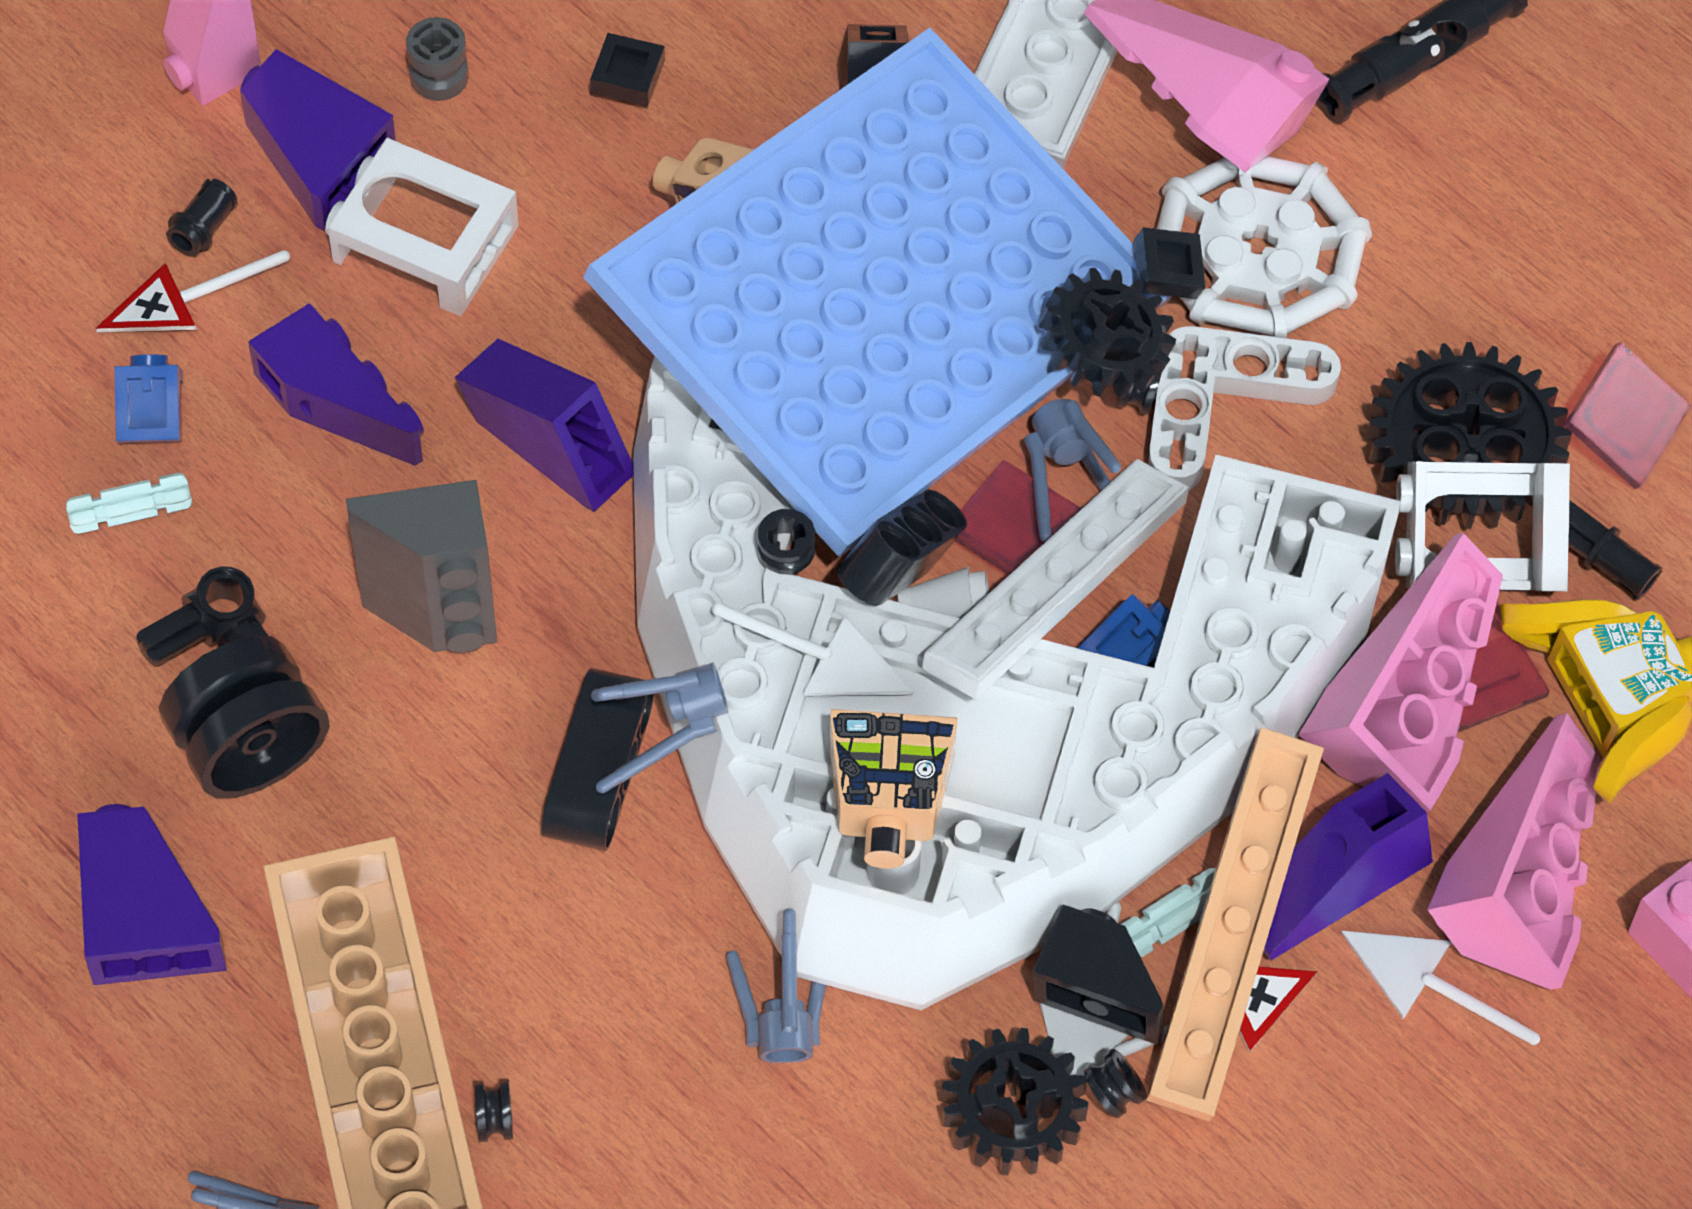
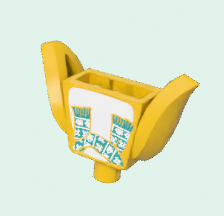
M1573 599L1539 604L1503 603L1500 605L1503 631L1511 639L1528 648L1550 653L1547 659L1603 757L1597 769L1592 788L1608 804L1612 803L1622 788L1656 765L1686 736L1692 722V635L1676 641L1662 615L1654 611L1636 613L1633 609L1619 603L1600 599Z

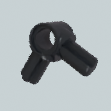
M220 566L205 573L201 577L197 588L182 596L183 607L140 630L136 635V641L146 660L153 665H158L201 640L209 646L216 643L220 647L228 642L250 636H268L261 626L266 615L254 599V587L250 578L239 569ZM222 598L234 601L239 608L231 612H219L214 610L209 604L214 600Z

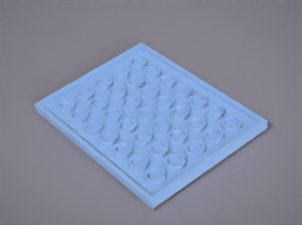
M928 28L588 266L583 278L793 508L804 513L812 521L815 532L838 557H841L861 540L877 519L927 490L1072 377L1074 372L1069 367L1054 370L1051 366L1058 355L1057 351L1044 350L1041 347V342L1047 331L1038 327L1039 321L1046 310L1045 305L1056 286L1062 288L1068 275L1072 273L1083 281L1090 268H1096L1103 280H1109L1115 269L1120 270L1123 278L1122 283L1127 286H1131L1133 282L1138 280L1135 245L931 28ZM1141 293L1146 299L1157 296L1155 294ZM1159 295L1163 301L1158 309L1165 305L1172 296Z

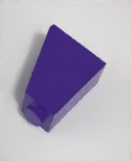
M275 49L261 66H254L246 74L242 82L240 94L246 126L313 224L325 232L326 221L331 209L338 201L345 202L355 187L357 172L365 158L368 156L374 157L386 138L396 141L393 115L278 49Z
M499 338L455 376L476 422L587 509L595 512L634 475V464L596 382Z
M109 804L98 808L95 812L77 813L84 955L93 985L227 971L226 956L219 929L145 807L131 808L123 804Z

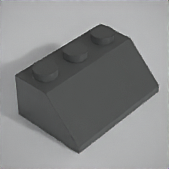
M477 480L346 499L362 607L433 652L451 650L453 652L465 653L477 650L485 644L497 643L488 546Z

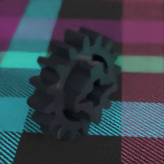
M1090 268L1083 281L1072 273L1068 275L1062 288L1056 286L1045 305L1046 310L1039 321L1038 327L1047 331L1041 342V347L1044 350L1058 352L1051 366L1054 370L1069 367L1074 372L1070 382L1074 387L1086 379L1092 382L1093 393L1099 397L1106 386H1112L1119 398H1125L1132 385L1143 392L1147 390L1153 378L1160 377L1170 361L1168 356L1176 344V338L1167 334V332L1174 323L1173 317L1157 314L1156 311L1163 299L1159 295L1146 299L1141 294L1144 286L1142 280L1138 279L1131 286H1127L1122 283L1123 278L1120 270L1115 269L1109 280H1103L1096 268Z
M1020 1028L1016 1042H1006L1001 1030L995 1029L992 1031L990 1047L985 1049L981 1043L972 1039L967 1044L966 1055L968 1061L955 1057L952 1058L949 1076L953 1080L944 1081L942 1084L941 1101L949 1104L943 1108L942 1122L944 1127H959L955 1132L954 1146L957 1150L965 1149L972 1144L977 1148L975 1155L976 1166L981 1168L991 1157L1000 1159L1001 1175L1008 1176L1012 1169L1013 1161H1023L1026 1170L1031 1175L1037 1173L1038 1159L1043 1154L1055 1164L1062 1161L1064 1148L1061 1141L1072 1145L1078 1143L1081 1127L1077 1122L1086 1121L1089 1105L1088 1101L1080 1098L1085 1095L1087 1081L1085 1075L1069 1076L1073 1071L1075 1056L1071 1052L1063 1054L1058 1058L1052 1055L1054 1038L1048 1035L1038 1046L1029 1044L1028 1028ZM991 1070L992 1077L988 1083L977 1085L975 1093L970 1094L979 1078ZM1006 1085L1009 1088L1010 1095L1015 1097L1018 1105H1025L1023 1118L1021 1117L1019 1107L1014 1106V1102L1010 1097H1005ZM1054 1109H1059L1053 1122L1039 1132L1037 1125L1041 1119L1053 1117Z

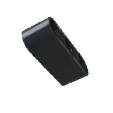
M925 490L877 519L837 568L838 577L849 592L867 604L882 605L926 575L966 529V518L956 504L937 491Z
M590 668L587 672L546 801L542 820L543 837L599 850H608L631 778L605 793H599L596 790V783L638 756L650 718L654 694L595 702L591 698V693L595 689L642 681L644 679L596 668Z

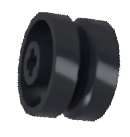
M250 636L238 639L202 655L179 673L165 690L158 707L162 723L176 746L186 751L188 765L202 789L215 798L241 797L261 791L286 778L307 762L321 746L330 727L328 713L313 689L302 682L300 669L288 649L282 642L272 636Z

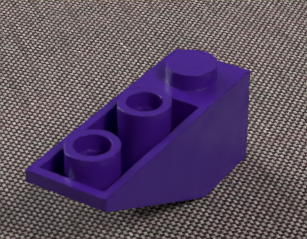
M309 303L248 341L254 375L289 416L414 466L423 461L420 435L424 433V428L418 415L407 402L402 401L397 404L389 395L382 374L370 360L367 359L361 362L351 351V343L348 336L336 320L330 318L325 321Z
M1388 773L1335 804L1294 847L1263 950L1271 961L1433 863L1427 812Z

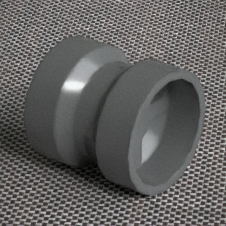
M440 17L427 18L416 23L409 30L406 38L411 86L417 94L435 101L448 100L459 95L466 87L469 79L466 41L463 30L455 22Z

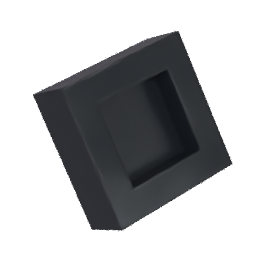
M607 33L590 78L591 93L648 106L665 62V46Z
M1146 227L1140 230L1134 239L1138 279L1144 282L1141 293L1197 299L1205 289L1200 234Z

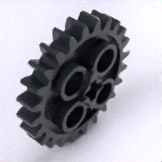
M1466 342L1462 356H1454L1450 347L1446 343H1442L1437 360L1434 361L1423 350L1417 351L1413 368L1400 361L1396 366L1394 379L1384 378L1382 380L1379 395L1373 398L1369 414L1371 419L1366 439L1373 442L1369 459L1370 462L1383 463L1379 476L1381 483L1395 481L1399 474H1407L1408 462H1435L1428 458L1433 456L1443 458L1448 462L1494 463L1491 460H1501L1506 463L1567 464L1570 454L1567 450L1572 437V430L1564 427L1568 416V409L1565 407H1554L1558 394L1556 387L1538 389L1542 375L1540 369L1531 371L1526 375L1518 372L1521 356L1516 355L1506 364L1498 362V347L1492 346L1484 358L1476 357L1472 342ZM1428 404H1438L1446 409H1436ZM1490 407L1503 408L1507 413L1497 412ZM1447 494L1437 496L1425 505V512L1431 506L1439 508V523L1441 525H1445L1453 513L1461 514L1466 529L1472 528L1476 515L1483 514L1489 525L1495 528L1498 526L1502 510H1505L1516 521L1520 520L1526 503L1533 506V495Z

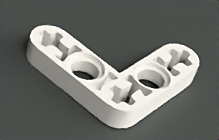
M1195 326L1180 327L1173 330L1169 335L1176 338V344L1168 356L1170 361L1162 372L1157 388L1148 465L1189 487V490H1192L1200 482L1203 474L1213 393L1304 405H1319L1328 401L1335 394L1341 372L1339 357L1327 345L1311 341ZM1184 351L1196 352L1193 379L1181 378ZM1252 355L1263 360L1267 370L1258 376H1247L1239 372L1233 362L1241 356ZM1279 361L1286 362L1284 378L1277 377ZM1306 367L1318 368V381L1306 379ZM1175 399H1187L1197 405L1200 413L1190 420H1180L1168 413L1166 405ZM1173 439L1185 441L1182 469L1175 470L1170 468L1169 460Z

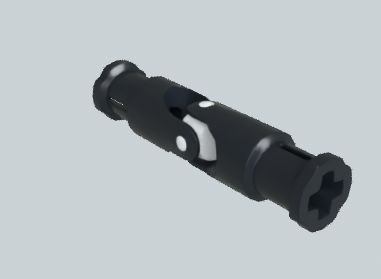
M1442 0L1405 23L1397 32L1390 36H1384L1351 56L1350 63L1331 75L1329 73H1322L1329 78V81L1316 104L1330 121L1335 124H1342L1349 119L1353 109L1371 98L1374 100L1383 99L1418 77L1422 71L1435 67L1486 36L1491 25L1506 16L1516 18L1521 15L1528 6V1ZM1435 25L1437 26V35L1431 29Z

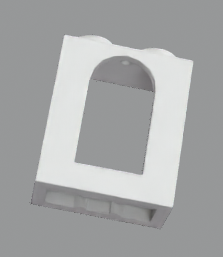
M386 138L374 157L368 156L362 162L356 175L355 187L345 202L338 201L329 213L325 232L329 235L332 261L341 265L351 249L437 285L440 308L462 316L519 226L516 191ZM397 178L410 180L477 209L451 251L373 217Z
M1408 462L1407 474L1398 475L1396 500L1401 501L1399 512L1407 513L1406 538H1397L1395 568L1397 576H1406V588L1409 589L1436 558L1437 555L1425 547V505L1437 496L1447 494L1533 495L1532 558L1487 559L1503 575L1500 590L1568 592L1570 464Z

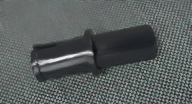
M1569 500L1568 546L1586 559L1584 563L1586 568L1591 570L1597 567L1633 594L1632 596L1635 599L1640 600L1655 584L1662 573L1663 567L1653 563L1619 537L1621 533L1619 528L1616 526L1610 529L1606 528Z

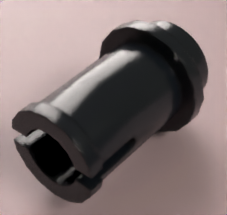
M209 178L206 179L201 189L183 212L173 213L169 218V229L166 232V236L170 244L181 253L190 256L196 255L198 251H206L212 244L211 234L228 212L233 210L238 203L235 192L218 179L213 178L211 181Z

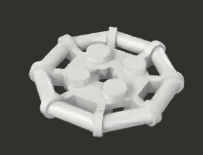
M1267 156L1245 173L1224 157L1183 178L1172 177L1162 188L1164 202L1156 229L1181 232L1185 215L1201 224L1199 234L1203 268L1205 267L1212 276V287L1204 289L1197 299L1181 298L1190 310L1189 319L1201 326L1206 322H1211L1272 337L1287 338L1288 333L1337 308L1348 309L1358 297L1355 285L1365 243L1372 237L1370 222L1357 215L1327 176L1328 168L1317 161L1312 165H1306ZM1252 177L1291 185L1296 188L1290 195L1256 188L1253 185ZM1235 179L1236 187L1224 191L1219 200L1209 203L1200 197ZM1312 197L1335 226L1320 228L1314 220L1315 213L1312 207L1307 204ZM1261 238L1267 240L1273 247H1265L1262 254H1255L1251 252V244L1246 242V240ZM1339 249L1332 275H1327L1316 268L1320 251ZM1297 287V293L1305 289L1313 293L1285 308L1280 304L1285 298V293ZM1230 298L1261 305L1264 309L1228 302L1225 299Z

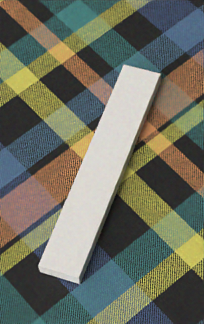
M1136 459L924 653L922 669L976 700L1186 504L1189 487Z

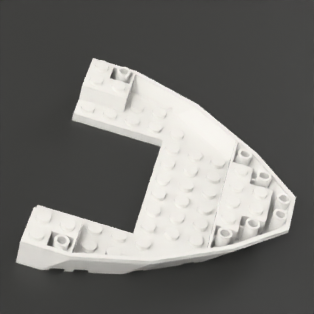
M654 357L650 368L633 451L637 631L654 679L674 676L675 673L712 662L717 668L728 705V713L713 717L717 732L691 740L678 748V752L703 826L780 956L782 957L783 911L787 908H792L796 912L798 978L909 1008L923 1010L1042 950L1063 904L1079 910L1093 908L1106 912L1233 813L1260 728L1263 727L1297 739L1299 737L1298 734L1327 686L1366 641L1401 501L1215 455L1154 668L1040 639L975 700L922 669L924 653L961 618L892 600H887L882 605L877 606L867 604L854 596L848 589L795 575L778 574L767 569L761 563L758 555V527L761 521L773 511L794 509L793 506L663 364ZM783 533L778 535L781 550H790L793 542L792 534ZM715 603H721L825 648L829 646L844 616H846L913 691V695L803 696V692L820 659L716 616L712 612V606ZM666 692L659 693L672 734H675L689 725L688 719L675 721L669 707ZM831 709L958 718L955 757L934 837L928 841L906 840L904 864L897 868L882 869L870 866L864 861L866 837L845 836L839 832L829 750Z

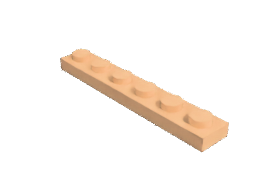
M1263 727L1260 728L1255 739L1145 1101L1208 1122L1214 1117L1324 750L1323 747Z

